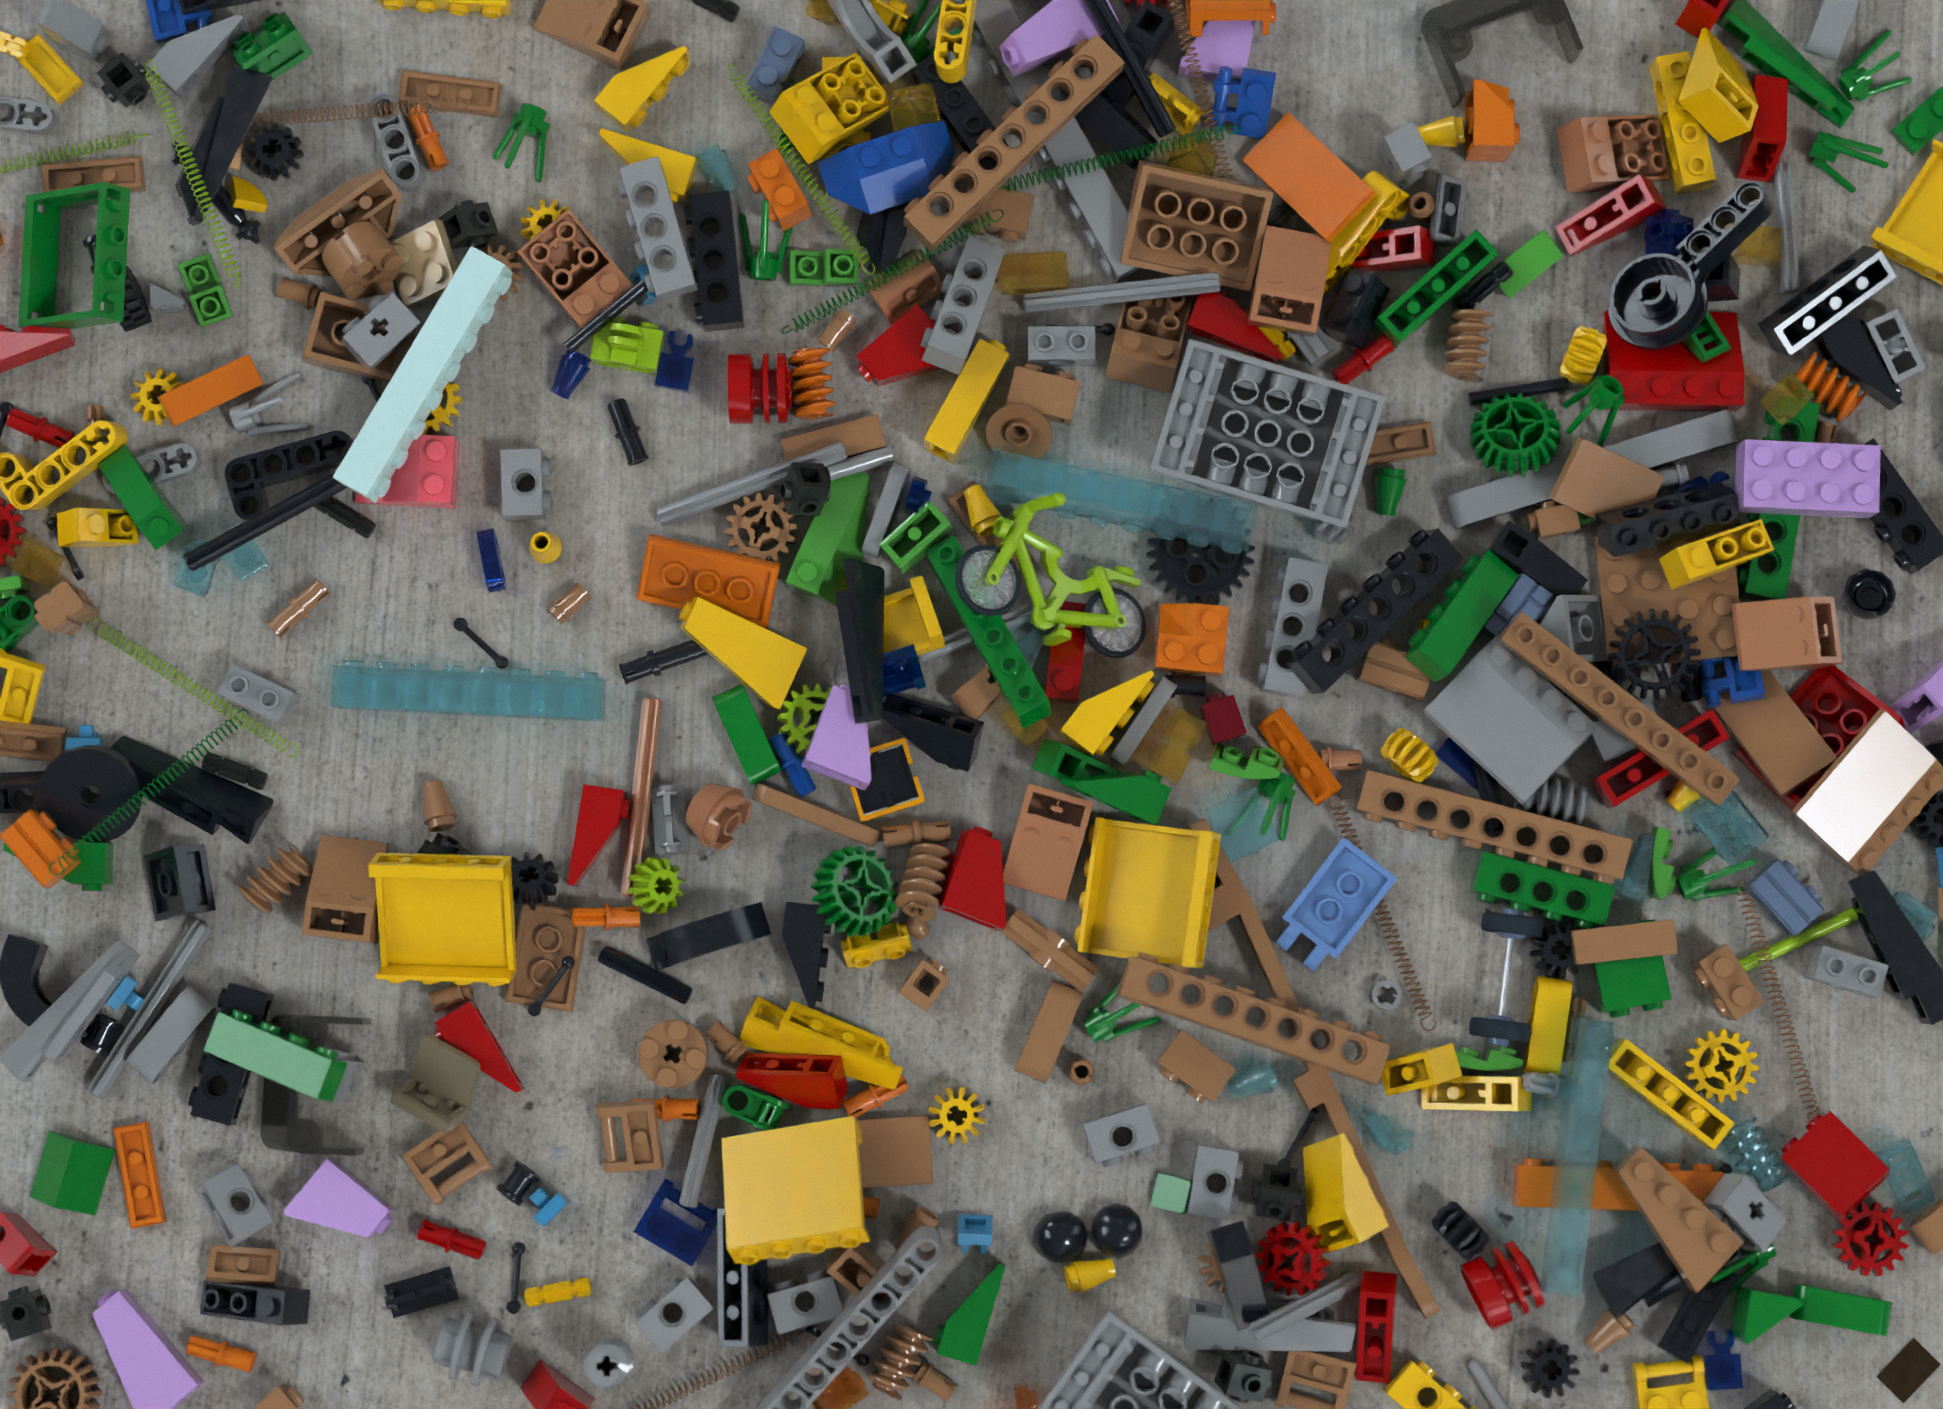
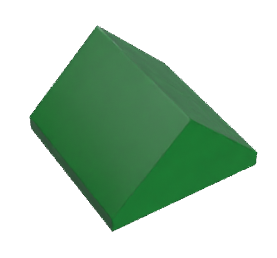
M49 1131L29 1197L53 1208L96 1215L116 1149Z
M1738 1286L1735 1294L1730 1335L1735 1340L1750 1344L1804 1304L1799 1298L1787 1294Z

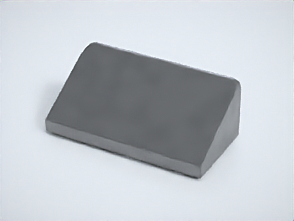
M1438 173L1436 179L1435 207L1431 217L1429 239L1440 247L1448 248L1458 246L1467 181L1442 173Z

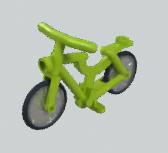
M1058 492L1032 499L1018 506L1008 516V519L1002 516L998 517L993 527V535L1003 538L998 547L990 545L973 547L965 552L958 561L955 570V583L960 598L972 611L981 615L994 616L1006 612L1018 598L1021 581L1017 566L1012 560V556L1015 554L1033 604L1030 615L1033 625L1040 630H1048L1053 627L1052 633L1043 636L1042 644L1055 646L1071 640L1072 632L1065 630V627L1083 628L1087 640L1100 654L1111 658H1124L1133 654L1144 640L1146 621L1141 606L1129 593L1112 588L1110 583L1116 582L1133 589L1139 587L1141 580L1133 577V569L1117 566L1114 570L1103 566H1095L1087 571L1086 579L1081 581L1073 580L1067 577L1058 566V559L1063 556L1062 549L1028 529V525L1036 512L1065 504L1066 496L1063 493ZM1025 543L1040 551V562L1047 576L1054 583L1046 599L1044 598ZM1092 591L1093 596L1087 602L1084 612L1059 610L1069 594L1081 595Z

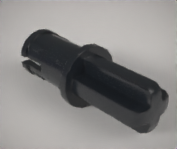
M621 398L610 402L608 409L617 431L615 437L621 441L628 465L633 466L648 460L649 457L645 452L638 433L641 430L640 426L635 425L627 401Z

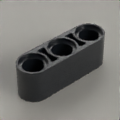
M1105 89L1075 116L1112 152L1114 151L1117 157L1119 150H1121L1124 156L1125 148L1130 154L1131 147L1136 152L1137 145L1142 150L1143 144L1148 148L1150 142L1154 147V143L1157 141ZM1150 144V153H1151V152L1153 151V148H1152V146H1151V144ZM1145 146L1144 159L1139 148L1138 160L1132 150V162L1127 151H1125L1126 165L1135 170L1138 168L1139 160L1144 161L1148 157ZM1119 151V158L1124 163L1122 155Z

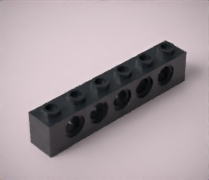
M1439 528L1426 531L1421 529L1408 540L1410 546L1405 551H1398L1385 562L1387 568L1381 574L1375 573L1362 584L1364 590L1358 596L1352 595L1339 606L1341 612L1334 619L1328 618L1323 621L1315 630L1318 634L1310 642L1305 640L1292 651L1294 657L1287 665L1312 694L1326 692L1464 559ZM1417 556L1423 561V570L1421 572L1415 566ZM1394 578L1399 581L1401 586L1398 594L1392 589ZM1371 600H1373L1377 605V614L1375 615V617L1372 616L1369 612V603ZM1348 622L1354 628L1352 639L1348 638L1345 632ZM1324 645H1327L1331 651V657L1328 662L1322 656Z

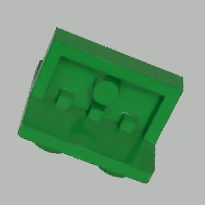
M285 11L280 14L273 13L267 16L261 22L262 26L253 32L246 31L240 34L233 41L234 44L230 46V50L243 70L251 69L269 74L273 77L272 80L313 54Z

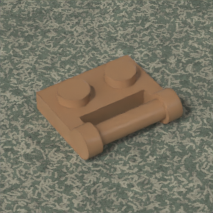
M656 1100L621 1103L608 1101L595 1105L596 1116L601 1121L606 1159L603 1160L604 1172L616 1173L663 1168L665 1164ZM621 1116L627 1158L619 1157L614 1117Z
M463 1121L447 1134L437 1131L402 1155L436 1206L446 1200L445 1196L482 1171L487 1173L494 1168L492 1162ZM470 1152L474 1158L473 1162L439 1185L434 1183L431 1177Z
M1288 1351L1275 1395L1274 1405L1282 1408L1288 1405L1299 1409H1345L1356 1363L1314 1351ZM1291 1383L1336 1394L1335 1401L1330 1403L1289 1392Z

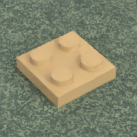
M433 220L390 242L402 258L401 268L395 281L403 304L407 308H413L444 292L458 265L442 220Z

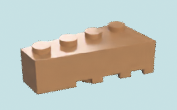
M1634 1145L1612 1169L1619 1183L1645 1219L1647 1226L1653 1235L1656 1236L1672 1264L1675 1265L1690 1290L1698 1293L1744 1243L1642 1147Z

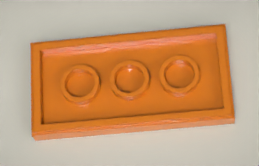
M1289 112L1242 159L1260 179L1328 243L1377 195Z
M650 534L648 536L636 600L681 610L686 601L692 602L694 597H699L767 629L781 563Z

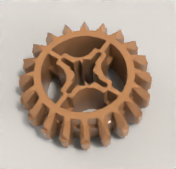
M58 1346L52 1347L50 1354L44 1348L37 1351V1358L33 1355L25 1357L27 1366L20 1364L15 1368L21 1377H12L9 1380L11 1385L17 1387V1390L7 1392V1397L16 1398L17 1403L10 1405L9 1409H44L46 1407L51 1409H73L74 1404L70 1398V1393L77 1384L80 1397L76 1409H99L100 1404L93 1401L92 1398L101 1396L102 1390L93 1389L92 1385L100 1382V1377H89L88 1373L93 1371L95 1367L93 1364H89L84 1368L81 1366L85 1360L83 1354L78 1355L72 1360L73 1349H66L62 1356ZM44 1367H61L71 1375L68 1378L59 1380L52 1373L48 1374ZM35 1376L37 1379L35 1383L39 1394L31 1403L30 1386ZM66 1385L60 1390V1395L57 1396L60 1399H51L43 1403L44 1400L50 1397L49 1392H52L50 1389Z

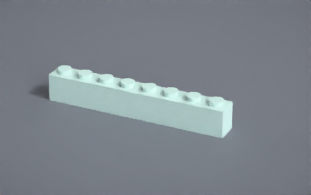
M473 246L469 248L333 475L335 480L375 504L379 497L382 498L387 493L391 485L390 478L396 468H401L408 457L407 450L413 440L418 439L422 435L426 425L425 420L431 410L434 411L441 403L443 398L442 391L448 381H453L460 370L459 363L465 353H469L474 348L477 342V333L481 326L488 323L493 316L494 304L500 295H504L508 291L513 273L505 264Z

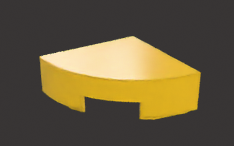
M232 175L229 182L232 207L264 213L268 202L263 193L252 183Z

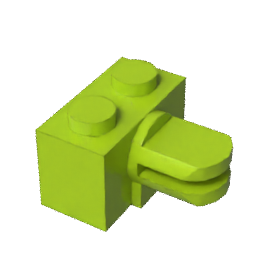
M616 317L594 335L590 360L594 365L659 376L666 336L662 330H658L659 326L656 324L639 322V326L626 324L625 319Z

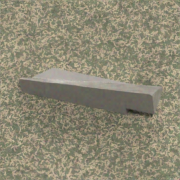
M116 941L1 1054L0 1061L20 1082H30L47 1058L52 1062H62L141 955L122 941Z
M1224 1293L1223 1306L1189 1298L1184 1348L1187 1350L1349 1352L1352 1349L1356 1325L1334 1321V1312L1326 1307L1284 1330L1257 1342L1249 1334V1328L1237 1331L1226 1293ZM1265 1298L1269 1313L1291 1302Z

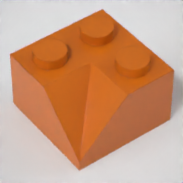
M1481 79L1473 80L1465 95V161L1504 162L1510 152L1514 151L1515 144L1519 143L1520 124L1514 123L1515 100L1509 99V88Z
M1199 603L1160 604L1153 671L1221 677L1224 668L1229 607Z

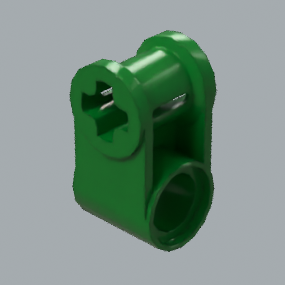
M21 595L14 596L0 608V648L5 650L6 653L11 652L39 624L34 617L38 613L34 608L36 599ZM28 603L30 615L27 619L21 620L18 613L19 608L23 604Z
M741 1084L732 1085L723 1096V1106L728 1113L749 1122L748 1124L762 1131L776 1129L783 1111L790 1106V1104L764 1092L760 1093ZM737 1090L743 1091L748 1097L746 1107L739 1110L732 1108L728 1101L729 1095ZM770 1107H773V1110L768 1121H765V1118L769 1112Z

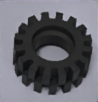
M126 266L123 322L119 324L125 332L151 323L152 317L136 277L131 269Z

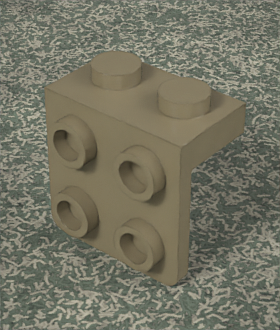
M426 1034L420 1039L412 1077L392 1092L390 1103L447 1134L469 1116L480 1064L467 1054L431 1034Z

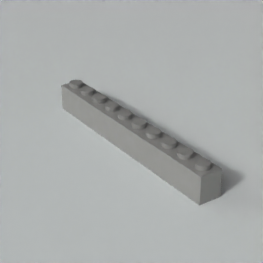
M958 0V1H956V2H954V3H955V4H962V3H964L966 0ZM977 0L972 37L979 48L985 47L990 58L986 60L995 77L1000 75L1006 86L1002 89L1008 102L1011 105L1017 104L1019 108L1026 101L1024 98L1025 94L1036 83L1042 86L1050 78L1048 75L1049 71L1046 66H1042L1014 77L1009 67L1003 62L999 47L1022 23L1009 0ZM1059 89L1053 90L1050 93L1054 100L1059 102L1065 101ZM1031 112L1027 115L1028 121L1032 124L1044 122V117L1038 112ZM1075 117L1037 152L1042 162L1048 161L1051 167H1054L1056 173L1057 165L1061 167L1063 172V164H1066L1069 170L1070 162L1075 168L1076 160L1081 166L1082 159L1087 164L1088 157L1093 162V158L1096 156ZM1096 158V171L1093 170L1089 160L1090 172L1088 173L1083 162V174L1077 164V176L1070 164L1071 177H1069L1064 165L1065 179L1058 167L1059 180H1057L1053 172V182L1059 191L1064 189L1070 201L1067 202V206L1075 220L1079 218L1082 220L1086 228L1083 231V235L1091 248L1097 247L1102 258L1099 259V263L1107 277L1113 276L1116 283L1144 269L1120 264L1128 212L1103 167L1102 169L1099 168Z

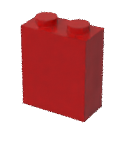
M1829 1111L1824 1117L1821 1114L1815 1116L1806 1126L1808 1132L1799 1140L1793 1137L1781 1149L1783 1153L1781 1164L1841 1222L1890 1176V1168Z

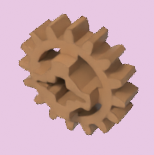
M760 493L756 494V501L753 502L747 496L743 497L745 505L742 508L736 504L732 506L737 513L736 516L726 517L727 522L732 524V527L724 530L725 535L734 537L727 543L729 548L738 546L737 554H746L763 560L772 558L774 562L779 563L777 554L782 552L788 556L790 552L786 544L796 543V538L791 536L790 532L797 531L798 526L797 524L789 523L795 515H788L787 512H783L786 508L784 501L778 505L774 504L775 496L772 494L768 497L767 501H763ZM761 508L759 514L750 518L745 516L748 512ZM774 512L781 518L784 530L774 526L772 522ZM766 520V527L769 533H762L757 541V534L753 527H760L761 523ZM739 530L748 533L750 537L748 547L741 541ZM771 542L778 543L774 548L762 551L763 546Z

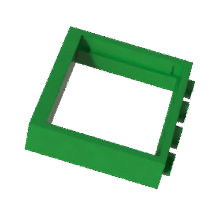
M100 182L26 195L18 327L36 326L77 329L123 322L130 188ZM38 204L43 206V213L37 211ZM98 204L92 310L55 315L61 210ZM101 302H104V310H101ZM32 312L37 313V318L31 319Z

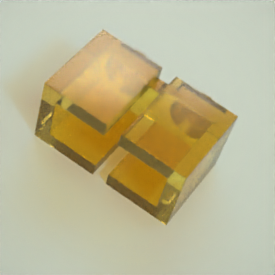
M1177 708L1162 737L1168 743L1166 744L1162 741L1159 743L1146 770L1161 776L1162 780L1176 786L1191 758L1190 755L1186 754V751L1192 753L1195 750L1208 723Z

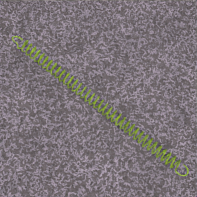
M148 59V60L146 61V64H145V69H146V71H147V62H148V61H152V62H153V60ZM153 62V64H154V67H155V68H153V69L147 71V73H146V75H145L147 78H149V79H148V83H150V82H149L150 79L157 78V77H159V76L161 75L160 73H157V74L152 75L151 77H148V76H147V74H148L150 71L156 69V65H155L154 62ZM158 79L153 83H150V88L153 89L152 93L156 95L155 100L158 101L157 105L160 106L159 111L162 112L161 116L164 117V122L167 123L166 128L169 129L168 133L171 134V139L174 140L173 145L176 146L175 150L178 151L177 155L181 157L180 162L183 163L182 167L186 168L184 172L188 174L187 179L190 180L189 184L193 185L191 187V190L195 191L193 195L197 197L196 201L200 202L198 204V207L202 208L200 212L204 214L203 218L206 219L205 224H207V220L214 219L218 217V215L215 214L210 216L209 218H205V214L213 213L216 209H211L207 212H202L204 208L213 206V203H209L204 207H201V203L207 202L211 200V198L208 197L203 199L202 201L197 200L199 197L208 195L209 192H204L200 195H195L197 191H202L206 189V186H202L197 190H194V186L203 184L204 181L201 180L196 182L195 184L190 183L192 180L201 178L202 175H197L193 178H188L190 174H195L200 170L195 169L190 173L186 172L187 169L194 168L197 166V164L195 163L189 165L188 167H184L185 163L192 162L195 160V158H190L185 162L181 161L183 157L191 156L193 153L189 152L184 154L183 156L179 155L180 152L187 151L191 147L188 146L181 150H177L178 146L186 145L188 141H183L178 145L174 143L176 140H182L186 136L182 135L177 137L176 139L172 138L173 135L180 134L184 130H178L174 133H170L171 129L179 128L181 124H176L171 128L168 127V124L175 123L179 121V119L175 118L169 122L165 121L166 118L174 117L177 113H171L167 116H163L164 112H170L174 110V107L167 108L164 111L161 110V107L169 106L172 104V102L169 101L162 105L158 104L159 101H164L170 98V96H165L159 100L156 99L158 95H163L168 92L167 90H163L158 94L154 93L155 90H159L165 87V85H159L156 88H152L153 84H158L163 81V79ZM216 220L211 224H207V229L211 231L210 236H213L212 241L215 242L214 246L218 248L217 253H220L219 258L223 259L221 261V264L225 265L223 269L227 271L226 275L237 276L239 286L237 287L235 281L233 282L235 287L239 288L240 280L238 275L241 274V272L238 271L234 275L227 274L229 271L235 270L239 266H234L230 269H225L227 265L234 264L236 260H232L227 264L223 263L225 259L234 257V254L228 255L225 258L220 257L222 254L232 251V249H227L223 252H218L220 248L227 247L230 243H225L219 247L216 246L218 242L227 240V237L221 238L218 241L213 240L214 237L221 236L225 234V232H219L216 235H211L212 231L220 230L223 227L218 226L214 229H209L211 225L220 223V220Z
M728 64L727 70L731 74L730 81L736 80L734 82V86L740 85L737 88V91L743 90L741 96H746L744 100L745 102L750 101L748 107L754 106L752 108V112L758 111L755 117L762 116L759 119V122H765L763 124V128L768 127L766 133L772 132L770 138L776 137L773 143H779L777 145V148H783L781 150V154L787 153L784 159L790 158L788 164L794 163L791 169H797L795 174H801L799 176V180L805 179L802 183L803 185L809 184L806 187V190L812 189L810 195H815L813 200H819L817 202V206L823 205L820 209L821 211L827 210L824 213V216L830 215L828 221L834 220L831 226H837L835 232L841 231L839 233V237L845 236L842 239V242L849 241L846 244V247L852 246L849 252L856 251L853 255V258L860 256L857 259V263L864 261L861 264V268L864 270L862 265L868 259H870L871 256L859 261V259L862 256H864L867 253V251L857 256L855 255L863 248V246L851 251L860 241L848 245L856 236L844 240L852 232L851 230L841 235V233L845 229H847L849 225L839 230H837L838 227L841 226L845 222V220L833 225L842 215L830 219L838 210L826 214L834 206V204L825 209H822L828 202L831 201V199L819 204V202L823 198H825L827 194L817 199L815 198L823 191V189L811 194L820 185L817 184L811 188H808L816 180V178L807 183H804L813 173L803 178H801V176L806 171H808L809 168L797 173L798 170L805 165V163H803L797 167H794L802 158L790 162L798 154V152L789 157H786L795 147L785 152H782L789 144H791V142L779 147V145L787 139V137H785L779 141H776V139L780 135H782L784 131L775 136H772L773 133L780 128V126L771 131H768L776 123V121L767 126H764L773 116L761 121V119L769 111L758 116L757 114L763 108H765L766 105L757 110H754V108L758 104H760L762 100L753 105H750L751 102L758 97V95L749 100H746L755 90H752L751 92L742 95L751 85H748L747 87L739 90V88L746 81H748V79L735 85V83L742 76H744V74L735 79H732L733 75L728 69V66L731 64ZM873 263L871 264L874 267V271L872 273L866 272L867 274H873L875 272V266Z
M133 130V134H134V143H133L132 140H131V138H130V135H129V133H128V131H127L128 145H127V143H126L125 140H124L123 134L121 133L122 146L120 145V143H119V141H118V139H117V136H116V134H115L116 147H114V145H113V143H112V141H111L110 136H108V137H109L110 148L107 147V145H106V143H105V140H104V137H102V139H103V146H104V149H103V150H102V148L100 147V144H99V142H98V139L96 138V141H97V151L95 150V148H94V146H93V143H92V140L90 139V143H91V153L89 152V150H88V148H87V145H86V142L84 141L85 154L82 152V149H81L80 144H79V142H78L79 156L77 155V153H76V151H75V149H74L73 144H71V145H72V149H73V157L70 155V153H69V151H68V148H67V145H66L65 147H66V152H67V158L64 157L63 152H62V150H61V147H59V149H60V154H61V159H60V160H59V158H58V156H57V154H56V152H55V148H53L54 157H55V160H54V161L52 160V158H51V156H50V153H49V150L47 149V153H48V163H47V161L45 160L42 151H41V154H42V164L40 163V161H39V159H38V157H37V153L35 152L36 165H34V163H33V161H32V159H31V155L28 154V155H29V159H30V167L27 165V163H26V161H25L24 155H22L23 161H24V168H22V166L20 165L18 156H16L17 163H18V169L15 168V166H14V164H13V161H12V158H10L11 166H12V170H11V171L9 170V168H8V166H7L6 159H4L5 169H6V170H5V172H4V171L2 170V168H1V165H0V174H1V171H2L4 174H6V173H7V169H8V171L11 172V173H12V171H13V168H14L16 171H18V170H19V166H20L21 169L24 170V169H25V166H27V167L30 169L31 166H32V164H33V166L37 167L38 163H39L40 165H43V164H44V161H45V163H47V164L50 163V160H51L53 163H55V162H56V158L58 159V161H62V156H63V158H64L65 160H67V159H68V155L70 156V158L73 159V158H74V155H76L77 157H80L81 153H82L84 156H86L87 151H88L89 154H92V153H93V150H94L96 153H98V152H99V148H100L101 151L104 152V151H105V146H106V148H107L108 150H111V145H112V147H113L114 149H116V148H117V143H118V145H119L121 148L123 147V144H124V143H125L126 146H129L130 142H131L133 145H135V143H136V138L143 137V136H147V135H149V133H148V134H143V135H140V136H136L135 131Z
M94 618L90 621L89 629L93 633H95V631H93L90 627L91 622L94 620H99L100 622H102L98 629V636H103V640H108V643H113L115 647L118 646L119 650L123 649L124 653H128L130 657L134 656L135 660L139 659L140 663L144 662V665L149 666L151 670L154 669L155 673L160 672V676L165 675V679H170L171 683L175 682L176 686L180 685L181 689H185L187 693L191 692L192 696L196 695V699L201 698V701L206 702L207 706L211 705L212 709L217 708V712H222L223 716L227 715L228 719L232 718L233 722H237L239 726L243 725L244 729L248 728V732L253 731V734L258 735L259 739L264 738V742L269 741V745H274L275 749L279 748L280 752L285 751L291 744H293L297 748V754L295 756H291L289 754L287 755L291 758H294L298 755L299 748L296 744H294L291 741L284 750H281V746L286 741V738L282 740L281 744L278 747L275 746L276 742L280 739L281 734L277 736L274 743L270 744V741L274 737L276 731H274L271 734L270 738L266 741L265 737L269 733L271 728H268L265 732V735L263 737H260V733L265 728V724L261 727L260 731L257 734H255V729L259 726L260 721H258L254 729L250 731L249 728L254 722L255 718H252L249 725L247 727H244V724L250 717V714L246 716L243 723L239 724V720L245 713L244 711L240 714L239 718L236 721H234V716L238 713L239 708L235 710L232 717H228L229 713L234 708V704L231 705L226 714H223V711L228 706L229 701L225 703L222 710L218 711V707L221 705L224 698H221L218 705L214 708L213 703L217 700L219 695H216L212 703L208 704V700L213 695V691L210 692L207 699L203 701L202 698L207 693L208 688H206L202 696L198 698L197 694L201 691L203 685H200L197 692L195 694H192V690L197 686L198 681H196L193 684L190 691H187V687L191 684L193 680L192 678L189 679L186 687L182 688V683L187 679V675L183 677L180 684H176L177 680L182 675V671L179 672V674L176 677V680L171 681V678L176 673L177 668L173 670L169 678H166V674L170 671L172 665H170L167 668L165 674L162 675L161 671L164 669L167 662H164L160 670L156 671V667L160 664L162 660L161 658L157 661L155 667L151 668V664L156 659V655H154L150 663L146 665L145 662L150 657L151 652H149L146 655L145 660L141 662L140 658L144 655L146 649H143L140 656L138 658H135V654H137V652L140 650L141 645H139L136 648L133 655H130V651L134 648L136 642L132 643V645L129 648V651L125 652V648L128 646L131 639H128L124 647L120 648V644L124 641L125 635L120 639L119 644L115 645L114 642L120 636V632H118L114 640L110 642L109 638L114 634L115 629H113L110 632L108 638L105 639L104 635L109 631L110 626L106 627L103 635H99L100 628L102 627L104 622L98 618Z

